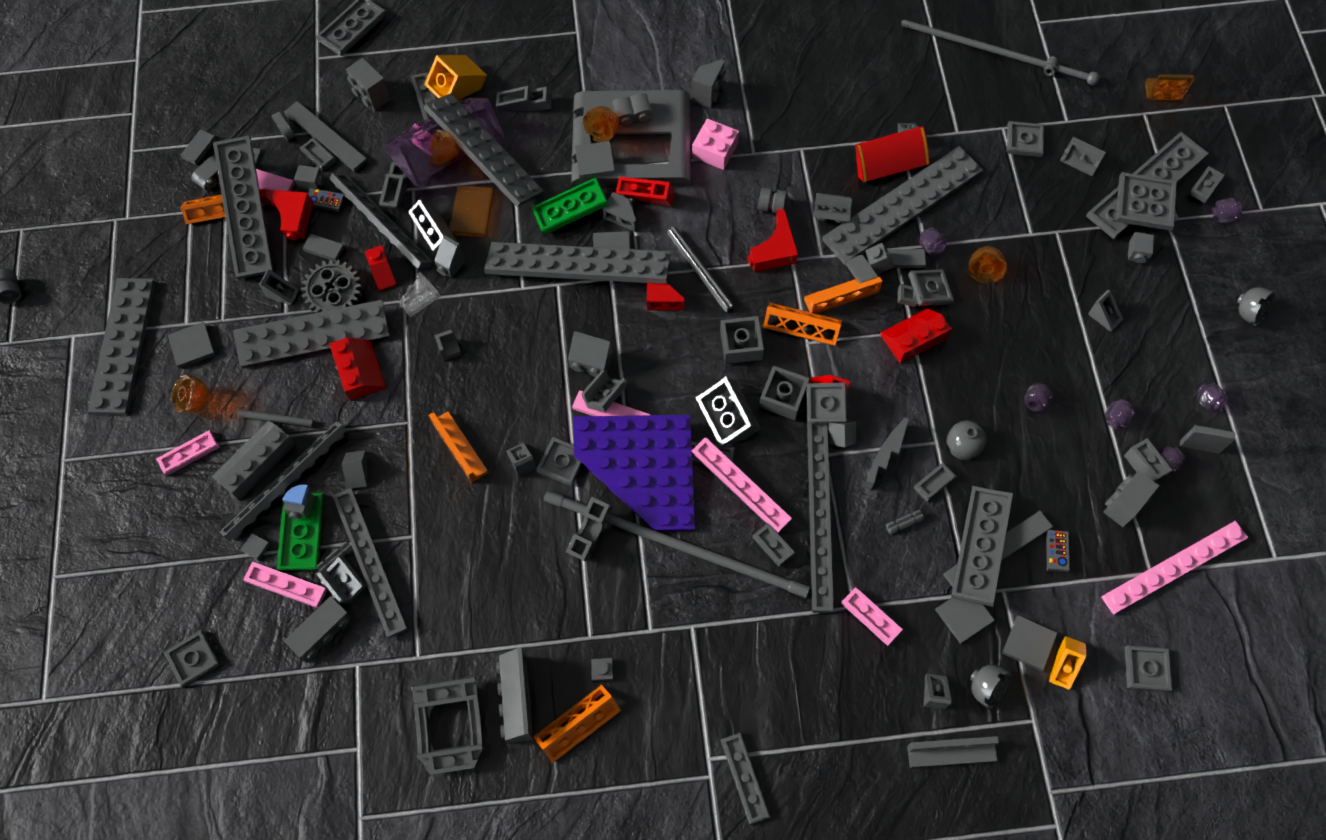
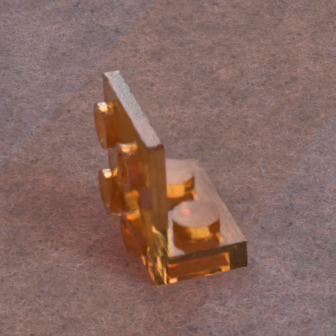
M1160 74L1157 78H1147L1145 81L1147 99L1182 100L1194 80V75Z

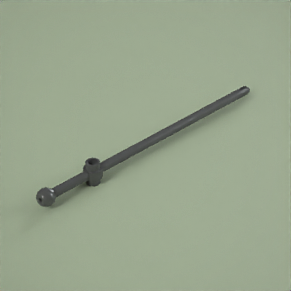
M902 20L901 23L903 27L1043 67L1044 73L1047 76L1060 72L1087 80L1089 85H1096L1100 77L1097 72L1086 73L1059 65L1058 58L1054 56L1049 57L1045 61L908 20Z

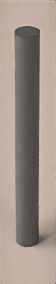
M241 409L237 413L238 417L307 427L314 426V420Z

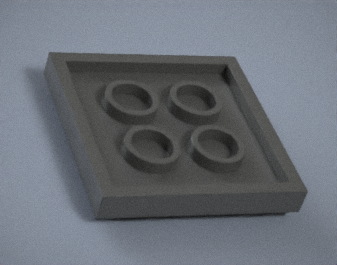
M1121 172L1119 176L1116 221L1171 231L1174 227L1177 181Z

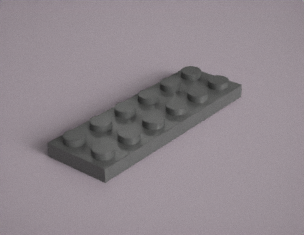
M972 486L951 598L993 607L1013 493Z

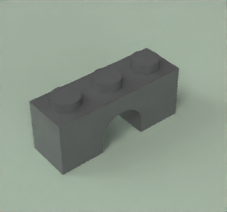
M591 497L583 514V523L579 531L573 535L566 553L583 561H588L613 506Z

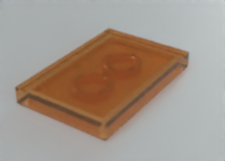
M457 186L450 231L453 235L486 237L493 188Z

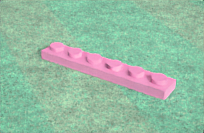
M706 437L692 450V453L777 533L792 519Z

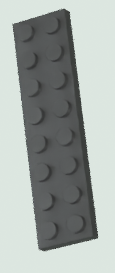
M451 93L425 103L424 110L517 208L543 194L544 190Z
M1180 132L1133 174L1177 181V184L1203 161L1209 153ZM1118 187L1086 215L1087 218L1113 239L1130 225L1116 221Z
M243 136L213 142L235 277L242 279L263 275L267 269L274 272L250 136Z
M117 278L87 410L90 415L128 416L156 284L154 279Z
M383 300L233 330L240 367L331 349L329 343L347 337L370 341L390 337Z

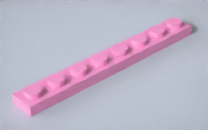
M1234 521L1108 592L1101 598L1114 615L1239 544L1248 537L1237 522Z

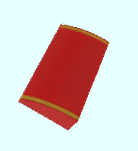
M924 127L855 144L858 177L863 182L930 164Z

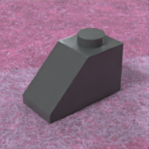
M613 192L608 199L609 205L603 208V218L635 232L637 230L636 218L629 199L622 194Z
M444 235L434 261L437 271L441 275L453 278L463 266L465 260L459 243Z

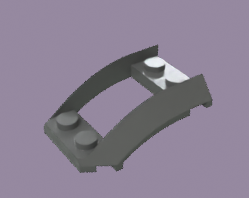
M466 676L461 679L428 684L422 683L412 686L417 731V758L424 764L426 770L433 775L474 768L483 749L475 677ZM467 700L471 745L431 751L428 706Z

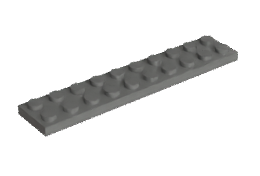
M958 146L850 218V222L845 221L824 235L822 241L846 265L848 260L866 252L865 250L875 246L979 176L983 169Z
M491 242L484 270L485 274L667 284L671 251Z

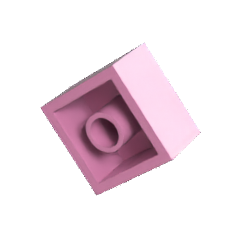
M706 119L692 144V158L724 170L738 145L739 131Z

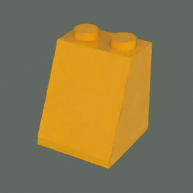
M436 55L424 85L438 98L451 93L457 100H460L481 90L487 74L466 55Z

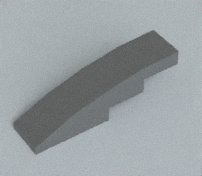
M904 418L881 446L864 485L865 489H872L877 473L884 475L889 458L897 459L909 418Z

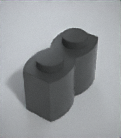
M646 93L613 100V109L619 126H628L634 122H646L652 118V110Z

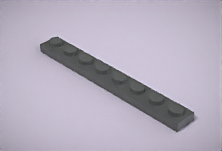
M346 173L331 174L330 180L335 184L336 188L340 189L346 195V198L351 200L357 206V209L367 216V219L401 251L402 255L412 262L414 267L418 269L431 267L433 261Z
M335 422L220 531L223 537L229 542L232 539L238 538L242 533V529L247 525H251L261 511L267 510L276 497L282 496L291 483L298 481L301 473L311 468L320 455L326 454L334 442L341 440L347 429L342 424Z
M352 488L333 495L387 637L390 639L408 631Z

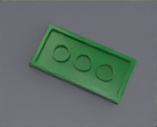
M595 177L531 208L543 235H546L609 204Z
M312 493L315 496L309 519L301 518V520H294L289 518V515L283 510L285 506L283 502L277 571H319L317 565L320 560L324 493Z

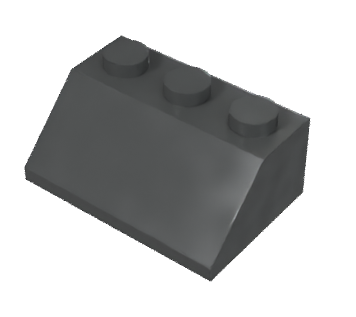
M725 377L696 397L721 447L745 440L761 429L737 381Z

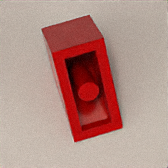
M383 246L366 250L365 254L379 292L397 286Z
M647 283V310H684V297L668 283Z

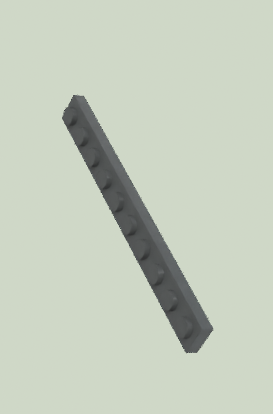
M827 422L807 423L812 613H833Z

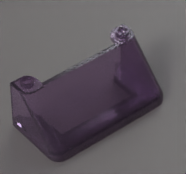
M465 98L459 101L499 144L501 143L500 140L506 138L488 98ZM432 117L382 143L385 152L414 186L420 188L429 184L428 181L431 179V175L467 155Z

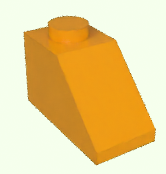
M1067 636L1064 637L1057 652L1049 682L1070 690L1086 658L1085 643Z

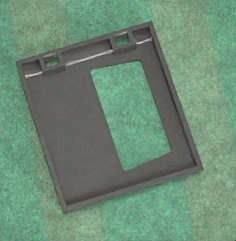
M683 90L580 91L574 95L571 187H576L595 178H579L575 146L591 144L590 136L596 134H672L668 164L614 165L615 174L596 176L600 187H617L619 177L670 182L672 186H691L690 95L688 92ZM646 93L652 110V118L646 122H634L628 126H619L613 109V100Z

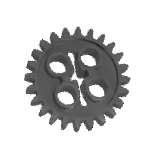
M330 259L329 264L322 261L321 267L315 264L316 270L309 269L312 273L311 275L305 274L308 280L302 281L303 285L306 286L301 288V291L304 293L302 297L306 300L305 304L310 306L309 308L312 312L319 313L353 306V302L359 303L356 297L362 296L361 292L358 291L363 289L360 284L362 281L358 277L357 271H354L352 266L348 267L346 262L341 265L340 260H337L335 264L332 259ZM328 275H332L330 279H325ZM348 282L347 286L341 287L343 283ZM319 290H323L321 294L316 295ZM334 298H339L337 302L332 303Z

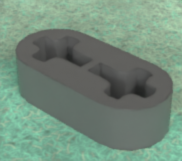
M280 112L271 115L287 141L295 138L292 129Z

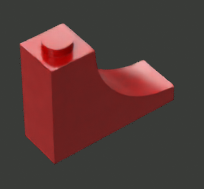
M260 189L262 203L272 205L279 210L281 216L280 230L286 238L294 241L297 239L304 240L313 207V199L306 192Z
M784 209L777 210V227L772 236L764 243L750 249V255L747 256L748 264L753 267L754 272L797 263L798 253Z

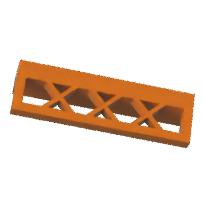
M222 195L185 201L180 207L186 224L225 217Z
M878 277L859 284L855 279L807 295L804 301L809 311L816 314L878 293L882 280Z
M769 303L763 328L836 346L842 320ZM770 314L778 316L781 323L776 326L768 324ZM795 320L799 327L791 330L787 327L786 322ZM809 324L814 325L817 332L812 335L807 334L804 329L805 326ZM826 329L835 330L833 340L825 338L822 332Z
M447 411L439 417L434 412L429 414L436 430L471 483L488 474V470L450 413Z
M601 685L533 737L550 761L554 763L621 710L613 697ZM601 694L605 695L600 700L595 701V699L599 697ZM583 708H586L584 712H582L581 714H578V712H579L580 710H582ZM569 721L567 725L561 727L564 722ZM551 734V737L548 738L546 741H541L547 735Z

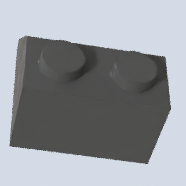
M574 331L568 357L569 366L577 372L584 371L594 377L601 370L608 372L613 359L611 342Z

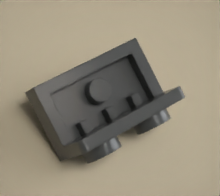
M817 193L813 217L822 221L831 219L838 223L850 222L852 197Z
M601 370L581 395L587 408L606 412L627 386L624 381L609 378L607 371Z
M338 556L326 571H319L317 573L322 585L329 589L333 599L339 603H352L367 586L343 556Z

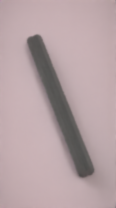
M669 228L667 230L668 236L724 311L732 310L733 303L677 228Z

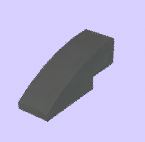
M529 86L497 92V109L541 111L551 109L552 94L547 87L531 90Z
M391 163L389 174L386 173L379 202L380 207L398 208L412 173L408 163Z

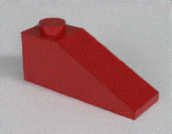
M619 177L616 194H622L627 198L672 207L675 189L670 182Z

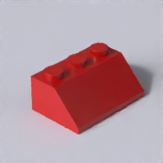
M927 308L880 332V335L899 363H902L947 340L952 328L942 314Z
M347 337L329 343L344 391L350 401L386 389L370 340Z

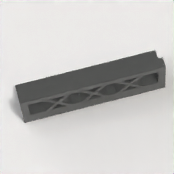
M998 736L911 742L907 746L910 768L996 762L995 745L999 743Z

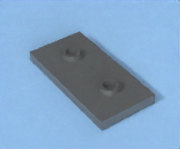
M355 0L323 29L316 38L323 45L342 57L387 15V12L371 0Z

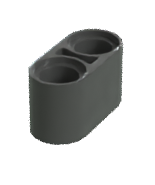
M214 156L208 158L192 174V181L206 191L212 190L220 182L216 157Z

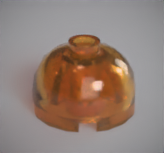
M596 106L584 116L583 126L586 133L594 137V141L606 142L617 133L619 120L615 112L609 107Z
M436 129L437 133L434 132L429 149L432 157H429L428 161L432 165L445 166L452 162L453 157L457 158L459 147H456V142L450 133Z
M992 246L981 247L972 254L969 260L970 275L978 282L987 283V281L992 280L996 282L1003 278L1006 273L1007 261L1004 254L998 248Z
M181 375L182 379L180 382H175L172 390L171 400L177 407L173 408L179 413H196L209 401L208 388L205 382L195 376Z

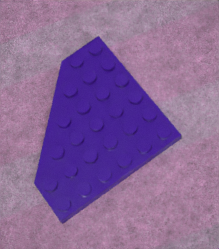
M690 415L573 416L574 457L579 462L581 461L608 489L624 501L652 530H695Z

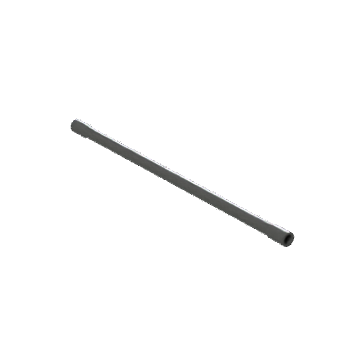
M547 490L544 496L545 502L580 514H584L587 505ZM612 514L609 515L606 521L607 524L783 588L790 593L804 598L807 597L810 586L790 581Z

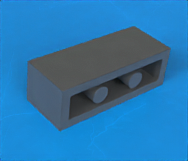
M419 199L408 211L433 251H438L444 235L458 243L433 204Z
M330 596L284 642L299 658L307 662L318 654V650L323 645L330 643L334 638L333 635L339 630L344 629L352 617Z

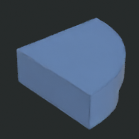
M298 485L291 488L284 495L283 502L304 506L310 487L308 485Z

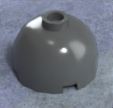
M1255 287L1248 290L1245 294L1242 293L1237 301L1240 316L1255 326L1260 325L1265 319L1262 315L1265 312H1270L1274 304L1275 292L1264 287Z
M969 420L960 421L949 431L946 443L952 455L967 461L982 454L986 448L987 435L978 423Z
M991 664L983 666L980 670L976 669L970 678L973 681L971 690L975 699L988 709L993 708L994 705L991 703L995 698L999 702L1010 683L1007 680V676H1011V673L1003 667Z

